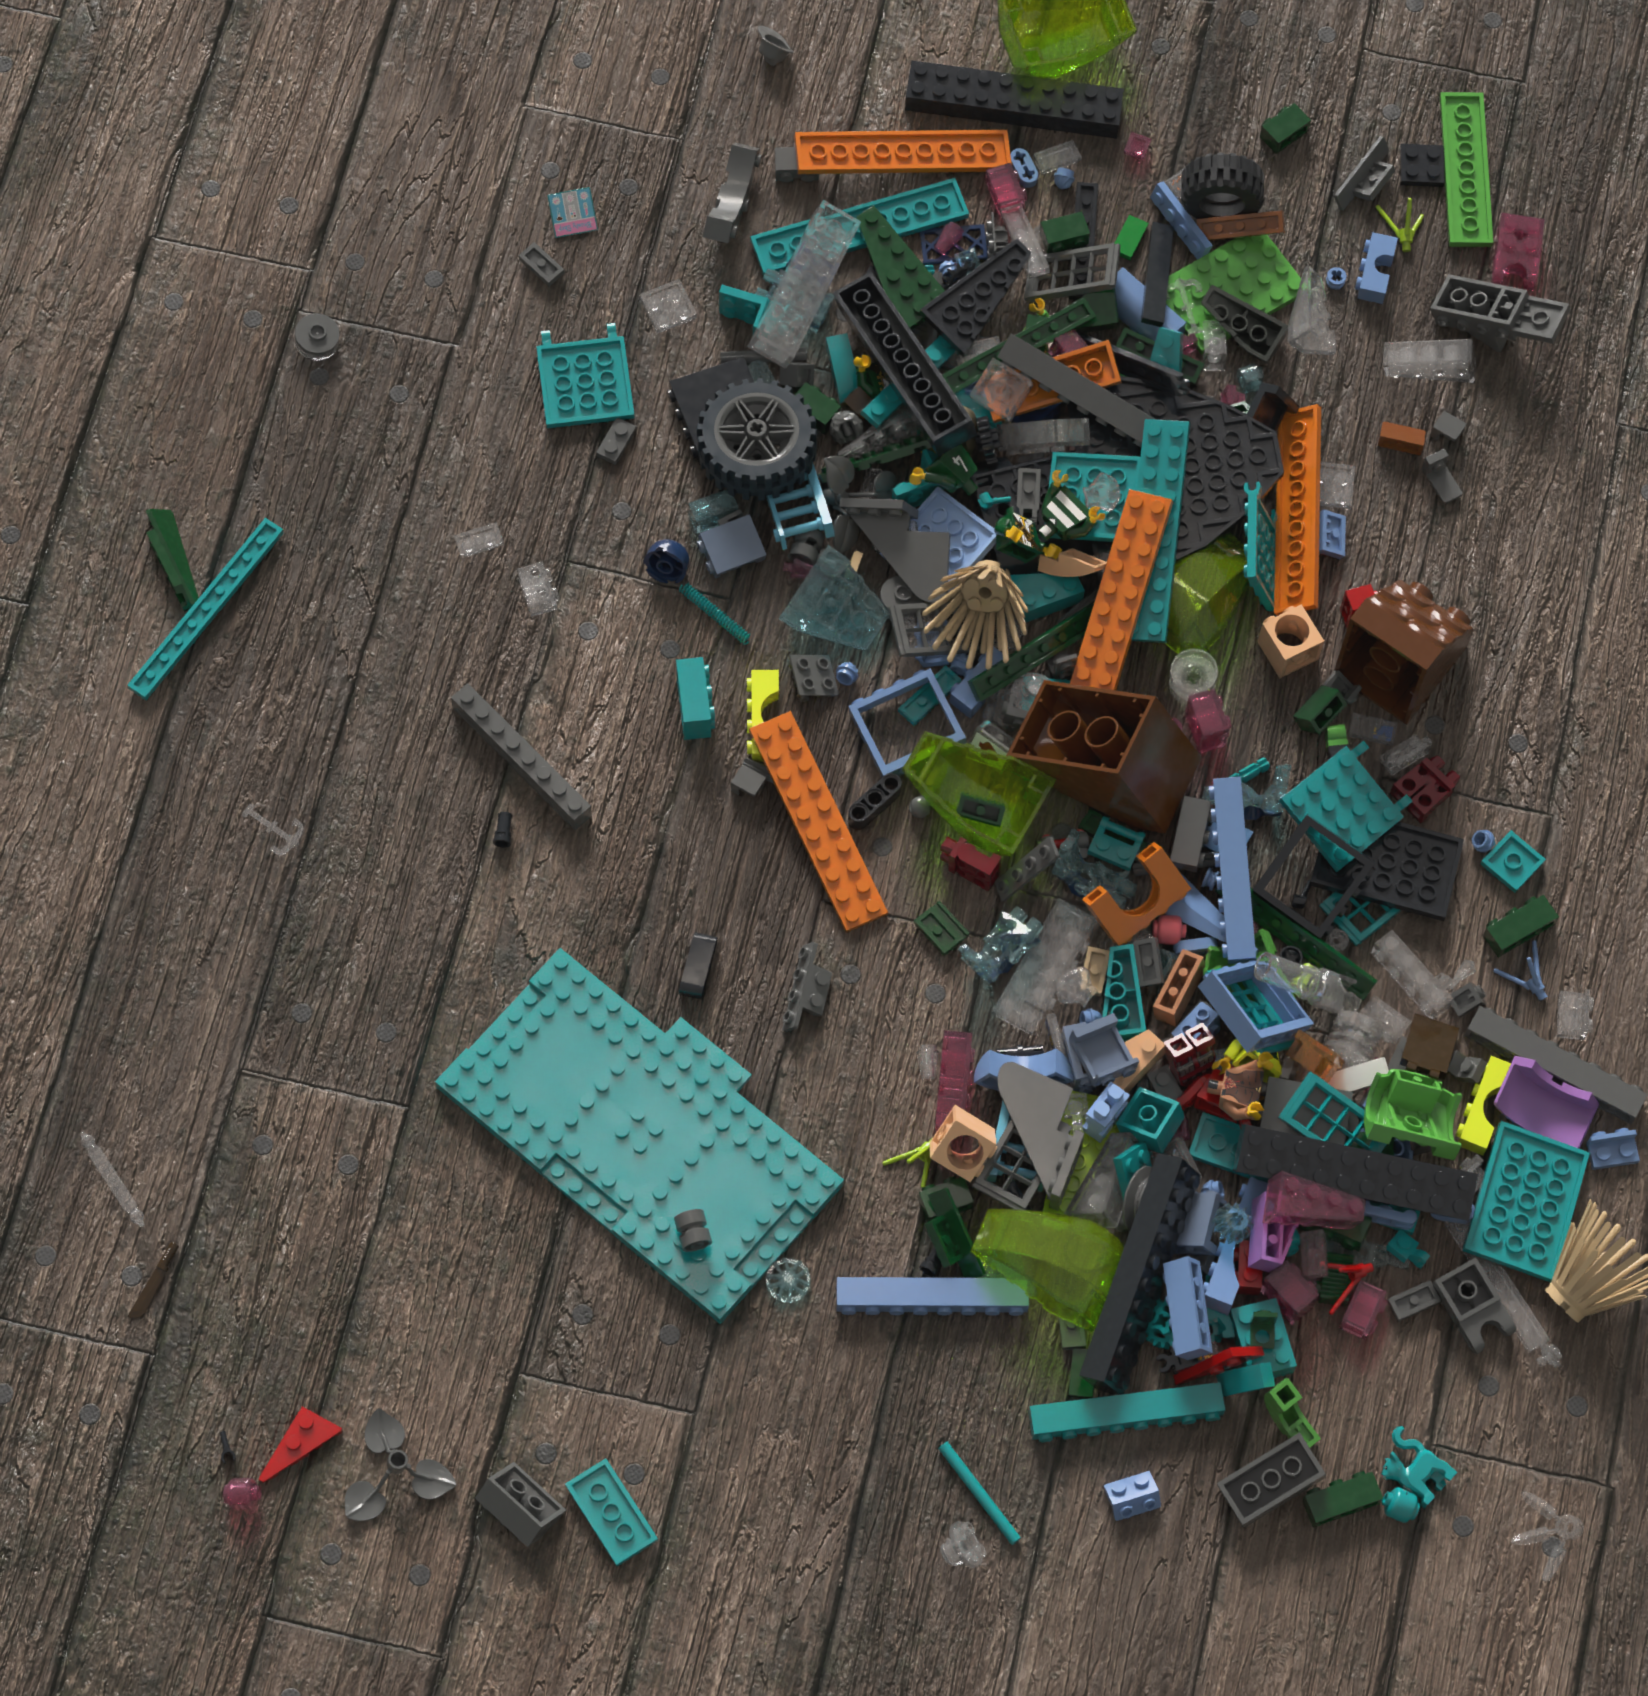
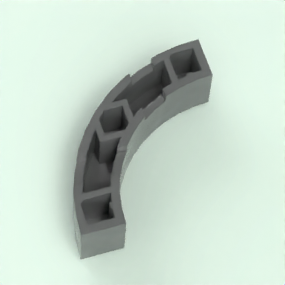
M736 142L732 144L726 171H729L727 182L721 184L716 199V207L712 208L707 216L703 234L704 238L729 243L732 238H736L743 212H747L750 200L747 198L755 169L760 167L762 155L759 154L760 148Z

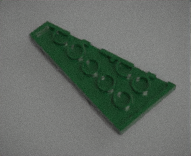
M873 205L856 216V222L863 241L867 246L879 284L912 330L926 321L919 314L920 309L945 290Z
M914 435L903 439L904 443L902 444L891 443L883 446V451L875 453L874 450L863 453V458L855 460L854 457L848 459L852 462L854 470L860 471L871 468L874 463L883 464L918 452V449L924 450L932 448L925 436ZM826 467L821 468V473L817 474L819 483L827 482Z

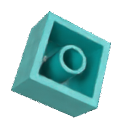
M1139 1087L1116 1125L1122 1139L1135 1144L1137 1142H1146L1148 1149L1162 1154L1185 1116L1180 1102Z

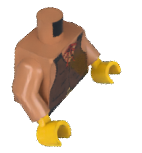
M1262 1052L1258 1059L1232 1069H1226L1223 1081L1209 1079L1207 1093L1220 1095L1219 1108L1236 1121L1245 1119L1260 1120L1261 1115L1259 1111H1264V1108L1259 1103L1264 1070L1262 1069L1263 1067L1267 1070L1273 1068V1063L1269 1061L1273 1059V1056L1269 1052Z

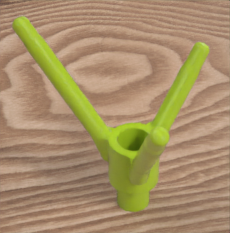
M1408 198L1405 228L1399 230L1384 210L1377 205L1376 209L1395 232L1397 238L1400 239L1402 252H1410L1414 234L1424 215L1421 214L1411 229L1412 199Z
M924 1142L921 1147L882 1162L883 1166L908 1157H910L907 1159L908 1164L918 1158L924 1161L921 1188H924L931 1162L929 1142Z

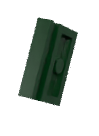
M940 900L914 920V925L943 956H946L970 935L966 928Z

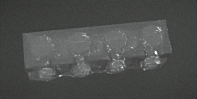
M1393 930L1375 942L1371 952L1374 958L1383 965L1391 978L1398 982L1406 995L1414 1000L1423 1014L1431 1019H1436L1450 1008L1454 998Z

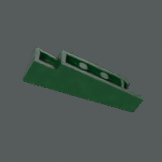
M148 509L145 512L153 529L146 532L149 543L184 612H186L199 599L173 512L164 509Z

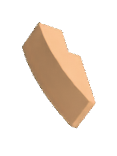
M1072 548L1059 553L1057 559L1040 554L1038 571L1060 577H1076L1102 570L1106 567L1107 562Z

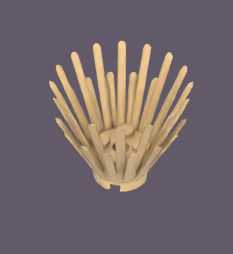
M979 561L975 566L955 570L957 573L945 576L940 580L942 582L951 581L942 584L928 597V600H932L952 589L925 609L922 616L928 615L958 594L924 628V634H927L934 626L936 628L940 627L957 609L932 645V648L937 650L945 638L950 642L963 622L947 657L948 662H953L962 641V649L966 651L972 639L966 662V668L971 669L983 627L980 653H986L985 668L987 670L991 669L996 616L998 650L1002 651L1003 662L1007 663L1009 661L1004 609L1012 640L1017 651L1019 652L1021 649L1011 606L1024 635H1026V622L1023 610L1028 613V608L1020 597L1024 595L1012 581L1009 571L1007 569L1004 571L1000 568L1001 564L997 561Z
M1591 1199L1587 1204L1577 1230L1575 1223L1571 1222L1552 1281L1545 1288L1549 1296L1566 1310L1565 1312L1577 1323L1585 1316L1646 1298V1295L1639 1294L1643 1293V1290L1648 1289V1280L1635 1285L1648 1278V1267L1627 1279H1623L1628 1273L1648 1261V1254H1644L1641 1257V1254L1637 1252L1613 1269L1612 1266L1635 1246L1636 1240L1631 1239L1625 1244L1626 1239L1620 1237L1607 1252L1604 1251L1620 1231L1621 1225L1616 1224L1604 1238L1611 1228L1610 1222H1606L1597 1234L1607 1217V1212L1603 1211L1598 1218L1599 1210L1596 1209L1597 1204L1596 1202L1592 1204Z

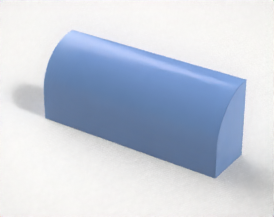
M1121 268L1117 272L1115 287L1118 318L1134 332L1155 341L1159 327L1141 323L1144 285L1126 269ZM1166 305L1162 327L1184 334L1186 322Z

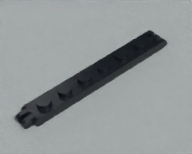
M1072 330L1068 333V337H1070L1068 339V345H1070L1068 352L1103 341ZM1111 345L1120 374L1140 379L1143 383L1179 397L1190 394V388H1188L1190 380L1183 378V373Z

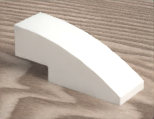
M1385 1057L1333 1072L1320 1078L1335 1089L1350 1091L1354 1094L1370 1088L1377 1072L1387 1074L1389 1070Z

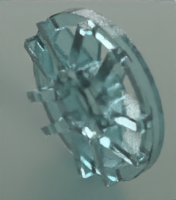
M785 1257L775 1261L768 1269L766 1275L767 1289L779 1301H797L807 1293L810 1287V1273L800 1260ZM784 1263L786 1270L781 1271L778 1265ZM788 1263H794L795 1265L790 1269ZM800 1266L803 1270L796 1274L794 1271ZM776 1268L779 1274H771V1272ZM806 1274L807 1281L800 1279V1277ZM770 1279H779V1282L770 1284ZM797 1283L805 1285L804 1290L797 1287ZM780 1287L779 1294H776L772 1288ZM784 1289L789 1290L788 1297H782ZM792 1289L800 1293L797 1296L791 1297Z

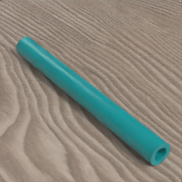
M947 1441L938 1448L1009 1543L1011 1545L1017 1543L1021 1537L949 1442Z

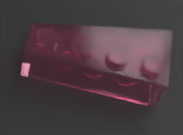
M944 1030L935 1134L954 1105L963 1110H966V1107H970L971 1093H967V1087L972 1085L973 1071H969V1065L974 1063L975 1049H971L972 1033Z
M1281 1171L1268 1179L1262 1223L1271 1224L1274 1222L1281 1223V1225L1301 1224L1307 1227L1315 1225L1322 1226V1228L1351 1229L1363 1222L1366 1199Z

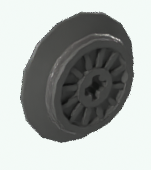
M1143 1166L1138 1169L1126 1189L1123 1202V1221L1128 1232L1131 1230L1152 1167Z

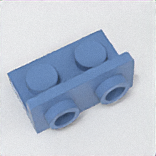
M1324 509L1320 511L1319 555L1324 554L1337 559L1345 557L1346 516Z
M1621 1128L1616 1130L1615 1133L1606 1134L1604 1131L1593 1133L1586 1143L1587 1150L1590 1152L1589 1158L1592 1170L1639 1163L1640 1159L1635 1142L1636 1130Z

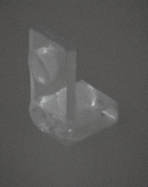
M1204 320L1202 324L1204 342L1202 363L1205 364L1204 371H1224L1227 356L1225 329L1217 320Z

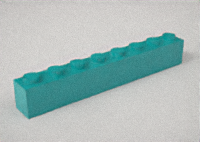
M1221 1382L1033 1405L1029 1407L1028 1414L1032 1440L1038 1439L1039 1442L1052 1441L1053 1437L1060 1436L1063 1439L1076 1438L1077 1434L1084 1433L1087 1436H1096L1101 1434V1431L1110 1430V1433H1120L1125 1431L1124 1428L1134 1427V1430H1144L1149 1428V1425L1158 1424V1427H1168L1173 1422L1182 1421V1424H1192L1197 1419L1216 1421L1223 1416L1225 1406Z

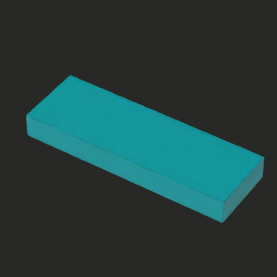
M946 665L934 675L945 698L950 694L949 692L955 683L962 682V679ZM929 682L924 684L898 708V712L913 726L939 704Z

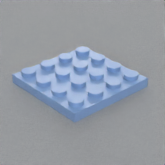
M939 487L917 509L919 511L918 519H910L909 531L946 532L951 534L949 575L957 573L955 572L957 569L975 566L996 544L994 528Z

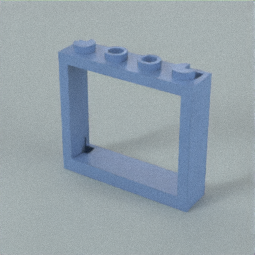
M931 668L926 671L919 670L913 674V677L906 680H897L891 687L878 689L871 696L865 699L858 698L848 706L849 714L881 777L889 773L901 776L937 759L940 755L944 756L966 746V737ZM929 682L954 734L885 765L860 713Z
M1265 958L1256 961L1252 959L1244 964L1239 962L1232 967L1224 966L1216 971L1213 969L1209 974L1203 976L1204 980L1198 985L1199 989L1247 1053L1298 1039L1314 1024ZM1252 979L1284 1023L1258 1030L1227 989L1226 985Z

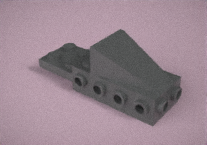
M1450 274L1447 275L1430 308L1436 324L1442 327L1448 326L1466 331L1497 352L1502 351L1507 339L1515 341L1517 336L1553 344L1571 310L1568 303L1529 296L1528 291L1524 289Z

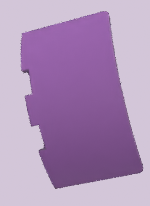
M1514 1056L1495 1098V1107L1520 1128L1580 1149L1599 1106L1593 1093L1578 1089L1564 1082L1562 1085H1559L1552 1081L1553 1076L1545 1071L1536 1060Z

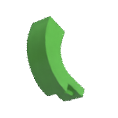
M1285 1378L1264 1395L1266 1407L1283 1435L1286 1434L1290 1439L1300 1432L1310 1448L1321 1438L1298 1406L1297 1401L1303 1397L1289 1378Z

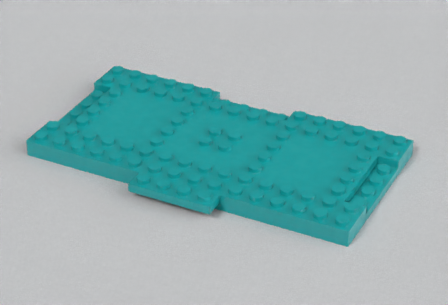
M561 948L529 980V985L469 1049L466 1048L435 1081L438 1090L719 1324L726 1319L844 1186V1179L738 1093L752 1078V1074L682 1017L664 1033ZM702 1209L707 1221L705 1228L709 1229L712 1244L701 1250L684 1252L679 1239L682 1233L677 1232L674 1217L688 1210Z

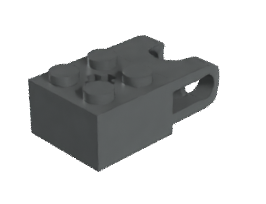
M1477 1258L1470 1260L1433 1282V1286L1443 1306L1472 1353L1479 1354L1485 1347L1480 1333L1483 1325L1491 1324L1496 1326L1504 1336H1511L1516 1333V1326ZM1461 1288H1463L1464 1290H1470L1471 1293L1468 1295L1469 1297H1467L1466 1295L1464 1296L1461 1293Z

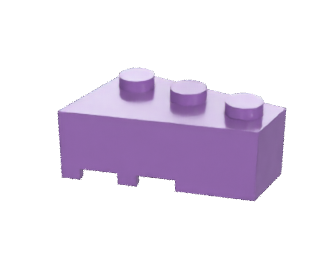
M1266 1191L1252 1200L1248 1267L1270 1272L1283 1264L1293 1240V1233L1300 1223V1216L1308 1202Z

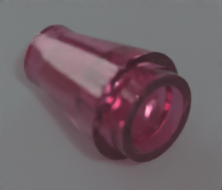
M954 222L946 224L934 247L935 250L945 255L950 248L963 238L964 230Z

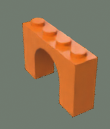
M1155 842L1136 856L1150 875L1152 881L1150 896L1143 905L1132 910L1120 909L1109 892L1100 885L1082 899L1109 938L1118 946L1131 941L1133 935L1147 928L1153 919L1166 913L1173 903L1182 900L1187 892L1191 890V887L1166 852Z

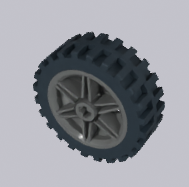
M757 378L756 383H749V380L745 379L742 380L741 385L735 386L734 383L727 385V391L722 392L718 390L715 393L714 401L708 399L705 403V411H701L699 415L697 445L701 468H706V477L710 481L715 479V485L718 489L727 488L728 495L735 497L736 493L742 494L744 500H749L750 496H758V501L765 500L767 495H772L774 499L780 497V492L786 490L787 493L793 491V484L797 482L801 485L805 481L804 472L810 474L812 461L815 462L817 429L815 416H812V408L809 404L804 405V397L800 393L796 396L793 395V389L790 386L786 385L785 388H781L778 381L772 380L771 384L764 383V379ZM779 445L780 449L775 450L774 446ZM740 446L738 451L735 450L733 447Z

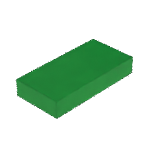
M1131 215L1128 216L1115 241V244H1120L1121 246L1120 257L1131 261L1148 228V222Z

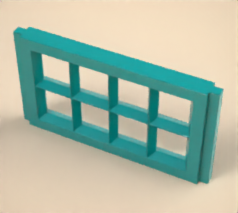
M1333 893L1319 907L1328 916L1335 907V903L1341 899L1343 894ZM1350 897L1349 900L1357 908L1347 916L1343 915L1341 918L1336 916L1333 922L1355 946H1358L1402 910L1381 905L1386 912L1375 920L1364 908L1371 902L1365 901L1360 904L1356 899ZM1359 911L1372 923L1362 932L1349 920Z
M1207 970L1204 974H1209L1212 970ZM1252 979L1241 981L1247 990H1242L1237 983L1229 985L1233 990L1231 994L1233 997H1240L1246 1007L1243 1010L1245 1013L1249 1012L1256 1022L1255 1026L1257 1029L1261 1030L1284 1023ZM1246 994H1250L1259 1005L1253 1006ZM1263 1010L1270 1022H1264L1257 1011ZM1296 1039L1256 1051L1261 1054L1262 1052L1273 1053L1293 1049L1297 1046L1295 1043Z
M1311 1071L1304 1078L1278 1116L1282 1122L1303 1137L1328 1142L1336 1129L1349 1137L1345 1146H1351L1353 1141H1355L1366 1150L1381 1153L1387 1145L1386 1143L1373 1140L1368 1146L1357 1138L1364 1127V1109ZM1316 1086L1328 1094L1319 1109L1306 1101ZM1332 1099L1345 1107L1336 1121L1323 1113ZM1303 1104L1315 1112L1307 1127L1294 1119ZM1349 1110L1362 1119L1353 1133H1350L1340 1125ZM1319 1117H1322L1332 1125L1324 1139H1321L1311 1131Z

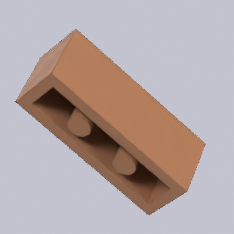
M1182 949L1153 1005L1155 1019L1175 1027L1178 1025L1203 976V968H1205L1203 956Z

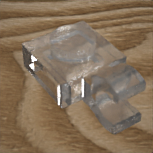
M1072 1093L1064 1111V1119H1071L1072 1136L1075 1130L1083 1131L1082 1119L1087 1118L1085 1115L1088 1112L1087 1093Z

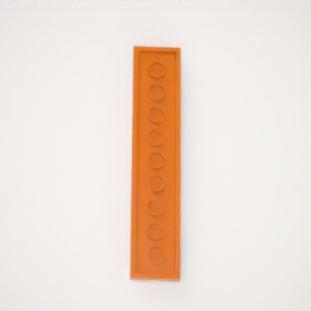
M1007 130L795 132L794 135L798 174L1009 172L1012 169Z
M1318 404L1299 408L1297 414L1286 412L1278 427L1277 438L1284 476L1277 482L1276 488L1277 521L1274 614L1277 616L1281 615L1285 609L1291 606L1297 607L1301 604L1305 611L1318 608L1321 407Z
M1129 489L1070 684L1109 690L1117 689L1174 502L1172 499Z
M789 711L749 728V733L845 932L847 933L888 915L882 898L792 712Z

